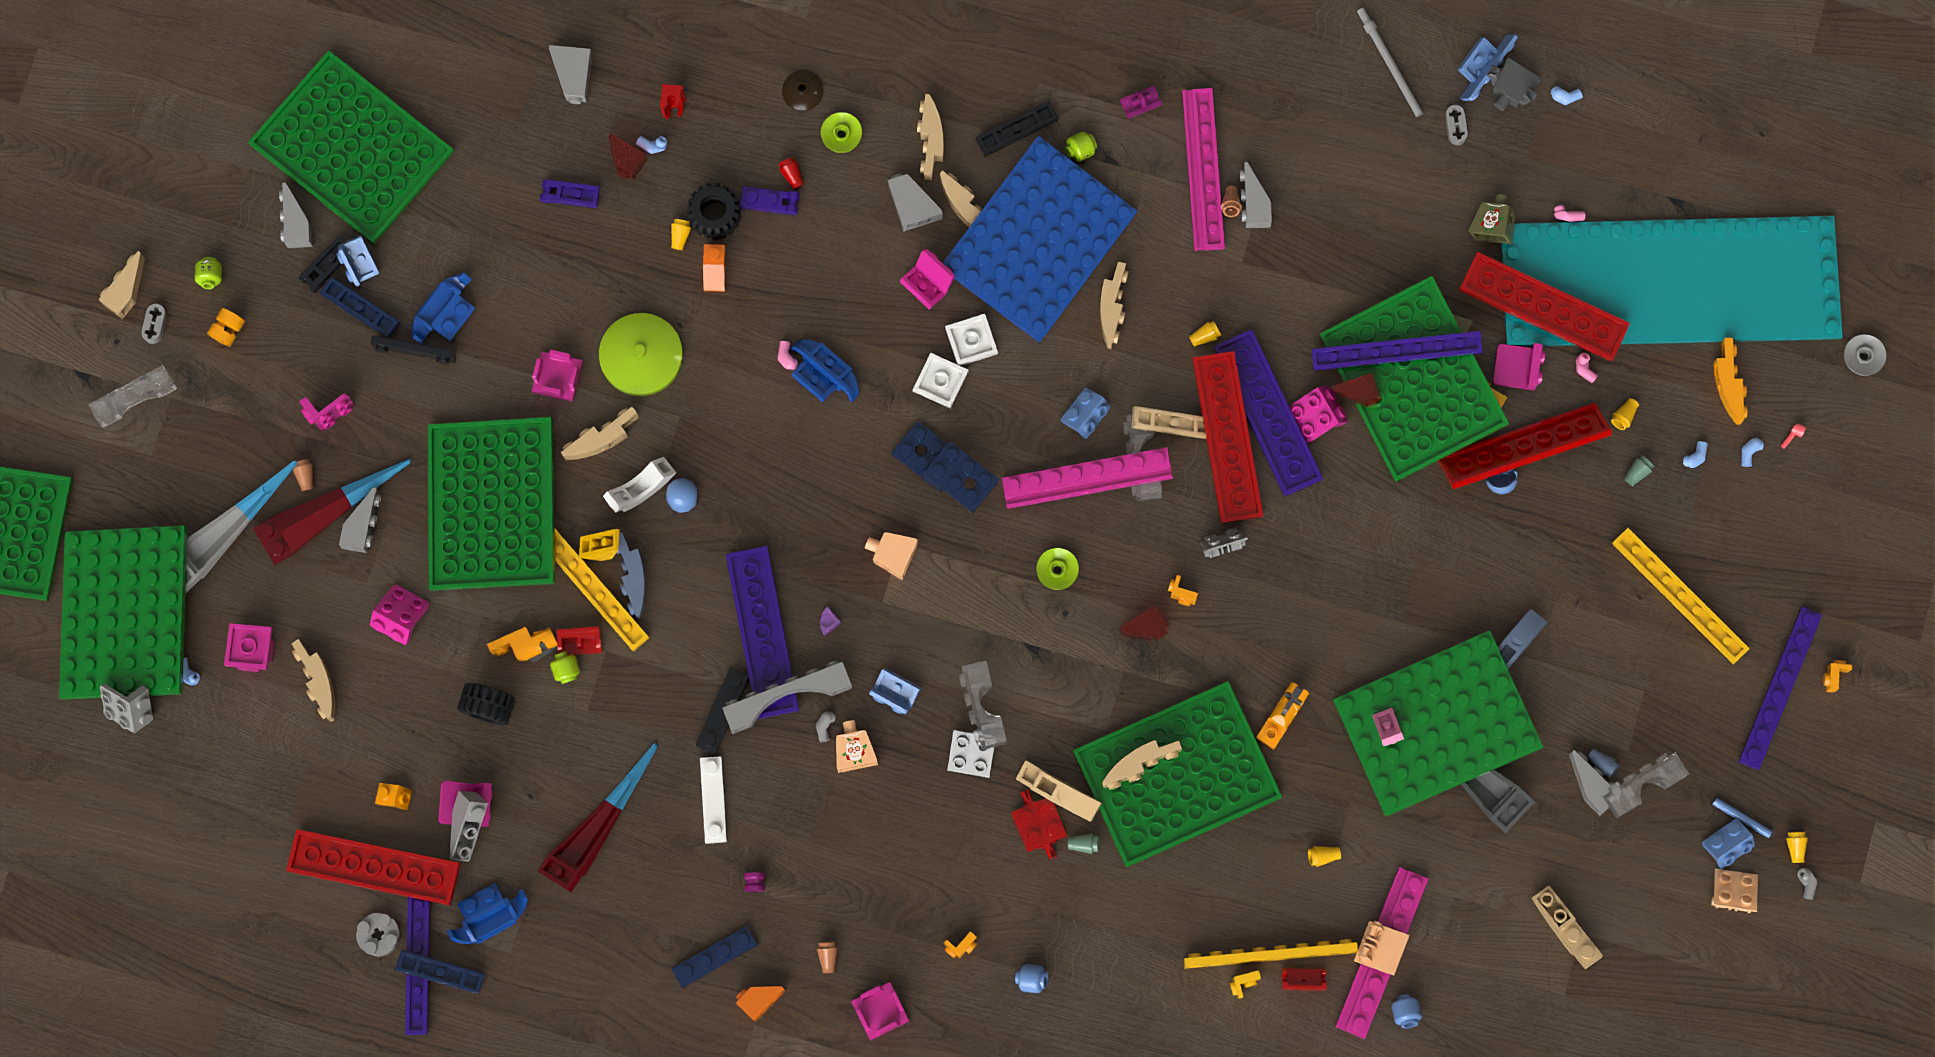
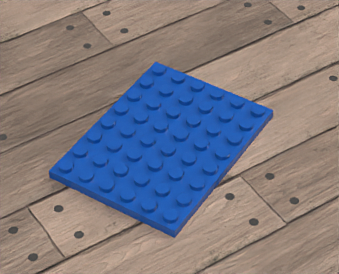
M1038 136L944 260L943 264L952 270L956 281L1040 343L1132 220L1137 210Z

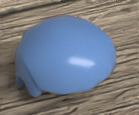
M1515 469L1486 478L1487 486L1493 493L1500 495L1513 491L1518 482V475Z
M678 478L668 485L666 500L672 510L680 513L688 512L697 504V487L692 481Z

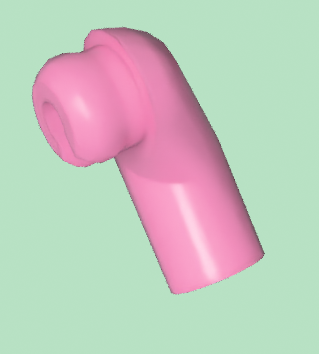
M1558 205L1554 208L1556 219L1569 222H1583L1585 220L1584 211H1565L1566 208L1563 205Z
M780 341L778 361L785 369L795 370L798 367V361L789 354L790 342Z
M1583 352L1576 358V371L1587 381L1593 383L1598 375L1589 369L1590 356Z

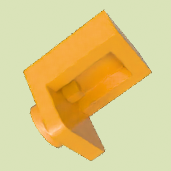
M1177 574L1176 580L1171 579L1168 591L1172 592L1171 598L1178 600V603L1184 606L1195 605L1198 593L1179 588L1181 575Z
M1836 660L1827 666V673L1823 675V686H1826V692H1836L1839 689V672L1851 671L1852 665L1846 664V661Z
M379 783L375 804L408 810L412 790L400 785Z
M969 932L957 947L946 940L944 942L946 946L944 950L953 958L955 956L961 958L966 952L970 954L977 946L975 942L977 937L972 932Z

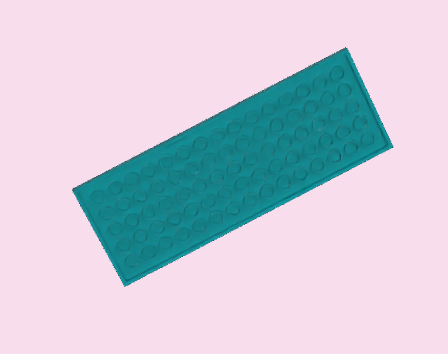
M1834 216L1514 224L1512 244L1501 243L1503 264L1629 322L1630 325L1621 344L1722 342L1724 338H1733V342L1823 340L1841 339L1843 337ZM1504 312L1506 345L1533 347L1534 343L1543 344V346H1575L1571 342Z

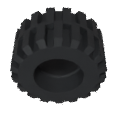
M708 183L706 188H703V186L698 187L699 191L692 193L693 198H689V206H687L689 220L693 229H696L700 236L703 234L704 238L707 239L711 236L713 240H718L717 236H721L722 239L726 238V233L731 235L734 232L733 228L737 229L739 225L738 220L740 221L741 210L735 193L732 190L729 191L725 185L720 187V183H715V186H711V183ZM710 203H721L726 207L725 214L718 220H708L702 216L703 209Z
M466 683L457 709L464 715L484 722L507 725L516 699L504 691L489 686Z

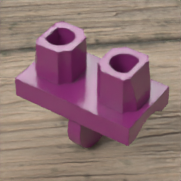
M1155 86L1139 90L1120 99L1127 119L1162 106Z

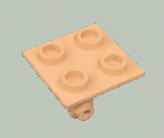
M1715 868L1714 897H1712L1711 905L1715 906V908H1728V910L1733 908L1734 911L1739 909L1740 911H1747V913L1751 911L1757 912L1758 875Z
M1369 921L1354 961L1394 976L1410 935L1385 927L1377 921Z

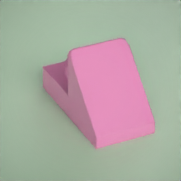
M1393 708L1372 715L1383 746L1394 744L1404 739Z

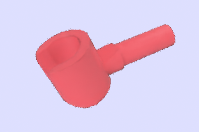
M1801 424L1794 425L1789 436L1780 446L1785 449L1795 435L1802 437L1806 427Z

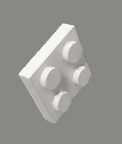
M985 314L945 326L957 365L962 366L998 354Z
M930 353L913 388V392L951 409L969 370Z

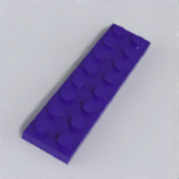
M1251 329L1215 345L1214 350L1216 354L1235 352L1245 415L1284 497L1322 481L1323 477L1253 330Z
M767 546L726 554L752 692L757 691L758 694L765 692V688L770 685H783L786 683L785 680L793 677ZM796 693L784 696L773 702L760 714L757 720L798 712L799 707Z

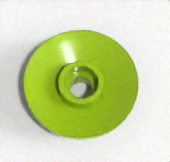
M839 112L830 115L823 122L821 138L825 146L830 150L845 153L853 150L859 144L862 138V128L859 121L853 115ZM840 132H844L846 135L845 137L840 138L838 134Z
M1053 548L1041 555L1037 562L1036 571L1043 585L1053 590H1062L1075 582L1079 573V565L1075 556L1068 550ZM1060 567L1061 573H1054V568Z

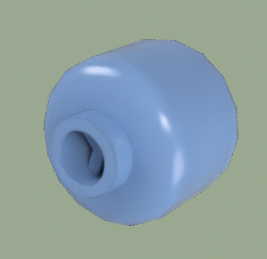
M1024 964L1020 971L1016 972L1015 982L1019 984L1022 992L1040 993L1048 985V972L1041 965Z
M1408 994L1400 995L1391 1006L1394 1021L1397 1025H1400L1402 1028H1412L1419 1024L1422 1013L1418 999L1410 997Z

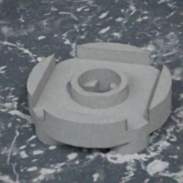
M373 913L366 916L358 924L356 939L360 948L367 954L377 957L386 956L396 948L398 940H400V928L397 922L387 914ZM376 929L384 932L379 941L377 938H373Z

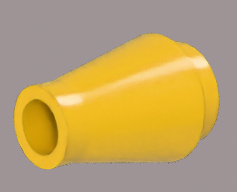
M674 219V223L671 224L672 249H684L692 228L690 227L691 222Z
M1212 321L1210 323L1206 322L1189 338L1194 347L1218 340L1217 337L1221 336L1215 322Z
M1629 398L1624 405L1612 414L1611 423L1620 430L1630 427L1635 412L1639 407L1638 402Z
M1788 832L1786 840L1792 863L1805 862L1808 839L1805 832Z
M1313 846V848L1308 849V860L1311 866L1319 867L1341 859L1339 847Z

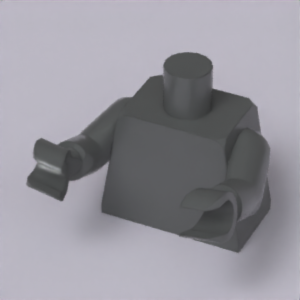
M1507 58L1503 69L1491 65L1487 76L1490 77L1491 85L1494 87L1493 94L1498 96L1494 103L1497 109L1504 111L1508 104L1517 108L1520 104L1527 105L1537 97L1538 94L1535 89L1541 81L1540 77L1510 58Z

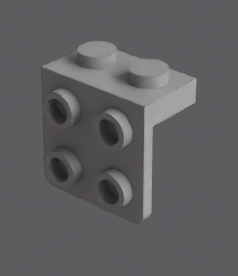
M106 684L100 686L104 708L103 713L109 720L115 721L122 728L128 729L134 734L153 720L149 691L146 687L141 686L126 697Z

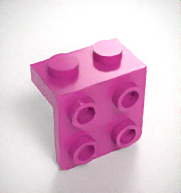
M924 249L915 267L901 278L900 283L930 310L946 296L955 276L952 270L940 262L934 253Z
M1534 343L1532 348L1500 344L1497 347L1493 383L1498 386L1534 391L1537 384H1541L1543 372L1539 371L1540 363L1543 364L1545 359V351H1542L1543 344Z
M1328 386L1317 387L1289 406L1306 443H1311L1333 427L1343 426L1349 422L1346 418V411L1342 406H1339L1335 399V392Z
M346 393L342 394L319 413L306 397L299 402L303 407L300 411L311 425L315 423L321 431L324 428L329 429L332 427L337 418L349 414L354 406Z
M393 585L373 609L370 626L391 637L393 640L407 645L411 639L413 627L428 610L430 604L401 586Z
M443 781L440 791L439 822L452 825V811L458 791L477 792L488 803L481 827L489 826L492 784Z

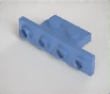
M1505 35L1497 48L1484 37L1479 38L1457 68L1471 82L1460 97L1462 101H1472L1479 96V90L1490 80L1487 74L1491 65L1499 67L1503 63V57L1514 48V42L1518 38L1517 35Z

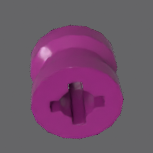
M744 873V879L746 880L744 891H765V886L763 885L765 873Z

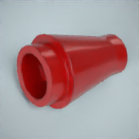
M793 157L778 164L780 167L779 171L793 189L804 185L798 162Z

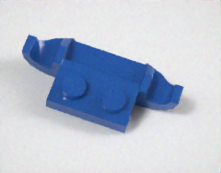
M463 272L439 283L415 314L412 325V338L418 343L422 344L427 334L433 329L450 341L475 310V307L459 296L462 289L471 281L468 275Z
M799 340L790 348L792 352L797 351L803 356V362L792 372L791 376L822 403L836 389L839 392L843 390L851 402L859 396L858 383L852 368L822 342Z
M494 883L457 903L465 921L462 922L463 927L457 930H447L449 938L461 944L477 942L480 944L516 924V920L522 915L527 905V897L523 889L519 890V894L514 899H504L498 886Z

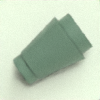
M1642 455L1640 458L1635 459L1623 479L1633 487L1652 473V469L1655 466Z
M1094 833L1069 837L1068 849L1094 854V852H1099L1100 837L1099 835H1094Z

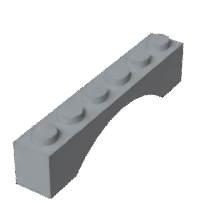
M833 661L826 664L825 669L819 671L817 668L809 670L805 673L806 676L799 679L797 676L785 680L786 683L783 685H770L765 688V692L759 694L757 691L749 693L744 700L738 701V699L728 701L725 703L726 706L723 707V711L732 734L752 727L760 714L768 706L784 696L809 691L834 696L852 689L843 662Z

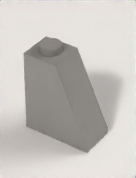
M549 45V51L566 101L572 104L587 102L593 56L591 49Z
M896 174L888 180V187L903 232L943 219L942 210L908 174Z

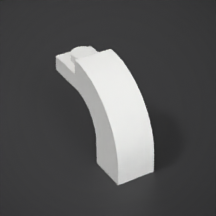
M661 457L651 461L631 481L607 491L603 497L615 513L621 510L626 512L656 493L676 472L665 457Z

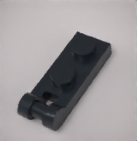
M339 236L299 276V280L307 283L310 286L309 289L314 293L342 265L336 253L338 252V245L345 241ZM315 272L319 275L316 279L312 277Z

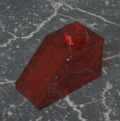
M610 133L609 141L617 174L625 179L629 177L634 180L647 161L646 155Z
M1372 373L1332 386L1336 394L1360 406L1365 405L1366 408L1377 405V401L1381 400Z
M1156 605L1120 627L1119 632L1124 636L1149 641L1155 638L1160 640L1168 634L1169 624Z

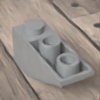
M1244 162L1243 169H1240V182H1244V189L1240 190L1241 202H1245V209H1241V220L1245 222L1246 228H1271V201L1248 162Z
M282 183V190H279L280 202H283V209L280 210V220L284 223V229L280 231L281 241L285 243L287 248L313 247L312 226L287 184Z
M373 487L343 524L339 546L342 549L367 553L368 548L372 547V527H376L377 524L376 507H380L382 499L377 488Z
M1573 750L1569 757L1583 799L1600 816L1621 796L1618 793L1619 789L1612 782L1608 783L1603 778V773L1594 766L1592 768L1587 763L1588 759L1583 753Z
M458 791L452 811L450 860L470 861L488 803L477 792Z

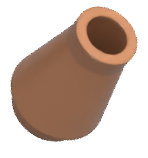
M1228 186L1225 189L1221 210L1225 216L1235 217L1240 213L1242 206L1237 187Z
M309 459L297 461L298 463L294 467L293 472L301 487V491L314 489L313 465L310 464Z
M834 941L820 942L816 949L822 973H834L838 947H836Z

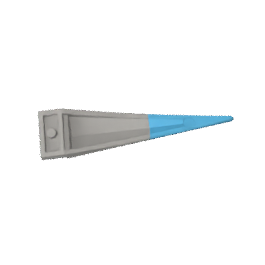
M297 461L291 462L246 498L187 538L186 593L201 578L203 579L294 469L298 463Z

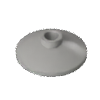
M1866 334L1858 335L1847 343L1844 350V360L1848 368L1854 373L1869 376L1877 373L1884 366L1886 350L1882 342L1876 337ZM1860 354H1865L1867 360H1862Z

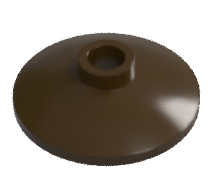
M798 71L787 77L782 87V95L786 104L792 109L807 111L820 103L823 97V85L815 74L808 71ZM805 86L806 90L799 91V87Z

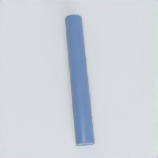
M1717 797L1714 800L1713 806L1733 818H1737L1740 822L1767 838L1771 836L1772 830Z

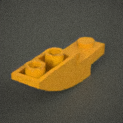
M1724 338L1721 342V358H1717L1713 363L1714 376L1719 396L1725 409L1736 424H1741L1744 418H1747V406H1744L1747 387L1743 385V379H1734L1738 373L1737 365H1734L1737 346L1733 344V338Z

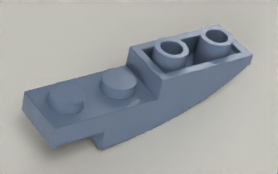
M619 533V549L617 554L621 553L624 561L620 562L624 573L629 572L628 575L621 577L623 583L620 584L623 595H628L630 603H627L631 616L635 614L637 619H641L646 601V576L639 550L630 551L623 533Z
M1532 609L1527 612L1498 647L1508 670L1548 623Z

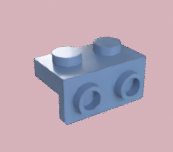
M362 235L338 245V252L336 253L338 260L341 264H345L348 269L346 275L350 282L354 281L356 287L360 285V282L380 273Z
M1085 387L1060 420L1064 425L1077 431L1084 439H1087L1102 418L1106 416L1110 405L1101 395Z
M884 667L869 694L873 696L875 701L891 706L893 711L907 714L911 710L921 687Z
M1737 818L1702 841L1703 847L1716 860L1720 869L1731 865L1737 858L1747 854L1755 846L1752 834Z

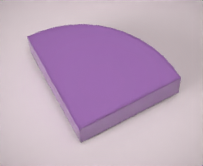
M828 606L822 612L820 627L824 636H827L841 624L840 620Z

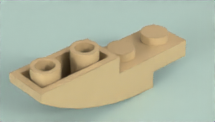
M925 94V101L921 100L920 113H923L922 120H918L917 132L921 134V140H928L924 141L923 153H926V160L921 161L920 173H924V180L932 181L935 161L943 162L944 143L938 110L930 94Z
M942 170L940 181L945 196L954 212L969 228L983 209L976 204L972 205L974 203V192L966 185L962 187L953 174H946Z
M1122 262L1117 264L1113 281L1104 279L1101 293V329L1104 341L1109 349L1112 348L1113 343L1117 344L1120 332L1117 331L1118 324H1123L1126 313L1122 311L1123 305L1116 303L1121 301L1123 290H1120L1122 282L1126 283L1129 271H1126V263Z
M633 407L623 409L617 415L618 418L613 422L605 423L601 427L602 431L600 432L594 426L591 429L586 428L579 434L580 438L574 442H568L563 447L561 452L565 460L586 458L619 444L628 437L624 429L639 418L637 412Z
M298 639L291 643L294 647L292 653L298 662L302 660L305 665L302 669L307 678H313L306 683L309 688L306 690V693L312 702L314 700L317 701L320 706L317 708V711L323 719L327 718L332 722L335 720V695L327 667L317 652L310 656L303 643Z
M1156 740L1135 749L1119 761L1107 774L1102 782L1103 789L1106 787L1109 790L1121 786L1120 782L1129 780V783L1141 779V775L1144 774L1142 765L1146 764V767H1151L1158 764L1159 759L1166 757L1167 760L1178 757V753L1182 750L1180 742L1176 741L1159 748Z
M1025 761L1016 777V780L1030 787L1031 790L1092 822L1102 804L1029 761Z
M1547 886L1532 897L1533 902L1549 926L1584 969H1587L1602 958V953L1578 925L1576 918L1550 886Z

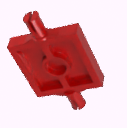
M1029 790L1021 792L1020 794L1025 805L1021 809L1011 812V816L1027 853L1036 849H1045L1049 860L1056 858L1057 855L1052 845L1056 841L1067 837V833L1054 803L1047 798L1033 801Z

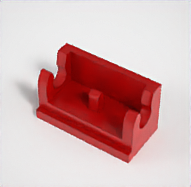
M662 84L660 108L663 118H670L672 108L678 109L677 114L678 118H680L683 114L684 102L686 103L683 86Z
M599 626L556 630L559 654L566 651L568 655L602 653L601 629Z
M1282 968V990L1325 991L1327 989V972L1325 969Z

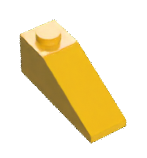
M620 529L580 537L579 558L595 561L612 559L619 549Z

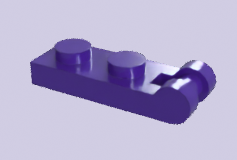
M543 180L542 187L544 189L540 195L541 202L597 208L599 186ZM552 189H557L556 195L551 194Z
M743 186L740 209L797 215L798 207L796 205L800 199V193ZM783 200H789L787 206H783Z

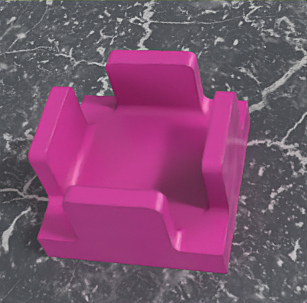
M559 351L541 352L540 358L536 360L532 376L534 380L532 393L573 402L583 361L574 359L570 354Z
M229 623L224 666L236 667L242 671L260 672V670H268L269 662L273 661L275 641L272 640L273 628Z
M890 982L881 987L877 986L861 994V997L851 1001L870 1041L909 1022Z

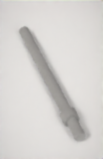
M1364 7L1359 9L1357 13L1364 23L1363 28L1373 39L1415 116H1421L1423 111L1376 30L1378 28L1374 20L1371 21Z

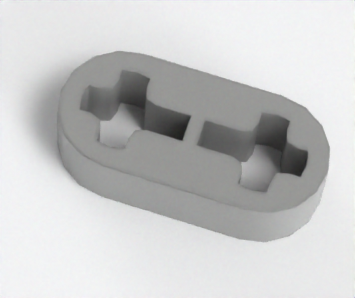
M1452 105L1445 114L1448 139L1454 145H1461L1468 136L1465 112L1461 106ZM1452 111L1460 114L1457 118V123H1455L1454 117L1450 116ZM1457 127L1459 134H1463L1460 139H1457V136H1453Z
M159 304L150 305L146 311L141 335L149 344L158 343L163 335L167 312ZM158 309L161 316H157L154 322L155 317L152 315V312L155 313ZM153 326H154V331H155L157 334H156V336L153 335L152 338L150 339V337L147 335V333H148V332H151V331H152V328H153Z

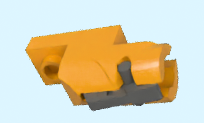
M524 627L487 644L492 655H503L509 651L508 648L512 647L518 661L530 660L533 663L538 662L558 647L550 627L533 632V635H530L527 627Z
M1291 682L1256 737L1257 740L1273 750L1309 695L1307 690L1297 687L1298 685L1294 682Z

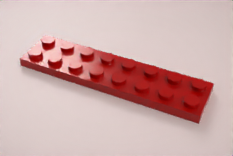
M1479 252L1476 253L1459 291L1611 362L1630 325L1629 322Z
M1235 352L1193 357V368L1221 524L1263 517Z
M1592 403L1464 447L1439 460L1438 463L1451 487L1456 489L1611 436L1612 432L1596 403Z
M296 829L286 871L451 906L461 864Z

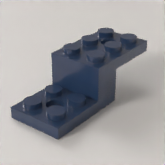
M918 421L891 453L892 456L938 492L945 491L972 513L977 510L1000 481L951 441L948 444ZM917 446L926 447V454L923 456L917 455L915 453ZM966 479H973L976 482L975 487L967 489L964 486Z

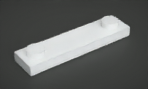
M722 757L700 758L705 844L727 842Z

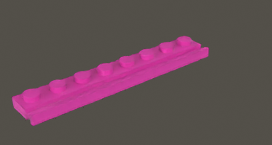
M1212 88L1182 90L1194 251L1223 250L1225 244Z
M1166 447L1004 477L1002 481L1006 507L1010 509L1173 479L1169 450Z
M1399 867L1377 922L1385 927L1407 934L1428 878ZM1360 964L1335 1027L1365 1039L1391 974Z

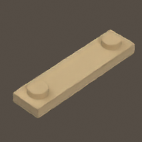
M1139 406L1133 407L1131 428L1206 439L1202 416Z

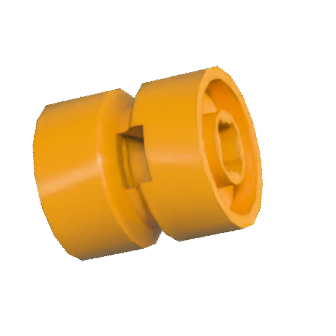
M221 308L216 316L217 323H212L207 334L218 342L231 347L236 338L235 332L241 330L245 320L233 312Z

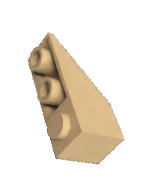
M139 251L129 257L125 268L116 273L112 284L104 288L100 294L99 301L122 319L135 305L145 261L144 256Z

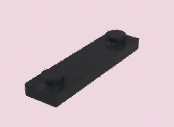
M1047 101L975 137L986 157L1058 121V117L1050 102Z
M374 335L370 342L375 351L380 353L392 351L435 359L436 362L448 365L449 362L455 363L456 354L453 350Z
M729 668L696 743V747L716 755L729 725L723 707L726 706L725 703L728 701L740 700L749 679L748 675Z

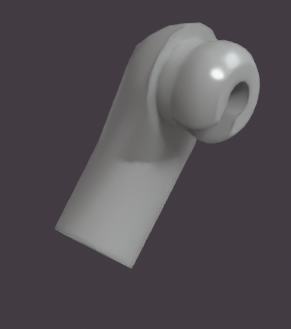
M823 712L816 723L820 743L830 740L827 728L830 723L836 720V715L833 712Z
M1801 868L1798 870L1797 876L1805 886L1803 898L1813 900L1817 879L1809 869Z

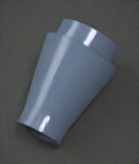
M1595 748L1587 757L1603 773L1604 777L1608 776L1611 778L1620 766L1617 759L1599 752Z

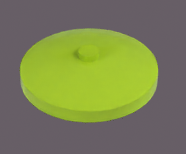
M647 313L630 314L614 322L605 332L599 347V362L607 380L621 392L634 396L652 395L668 387L678 375L683 361L682 344L675 329L664 319Z

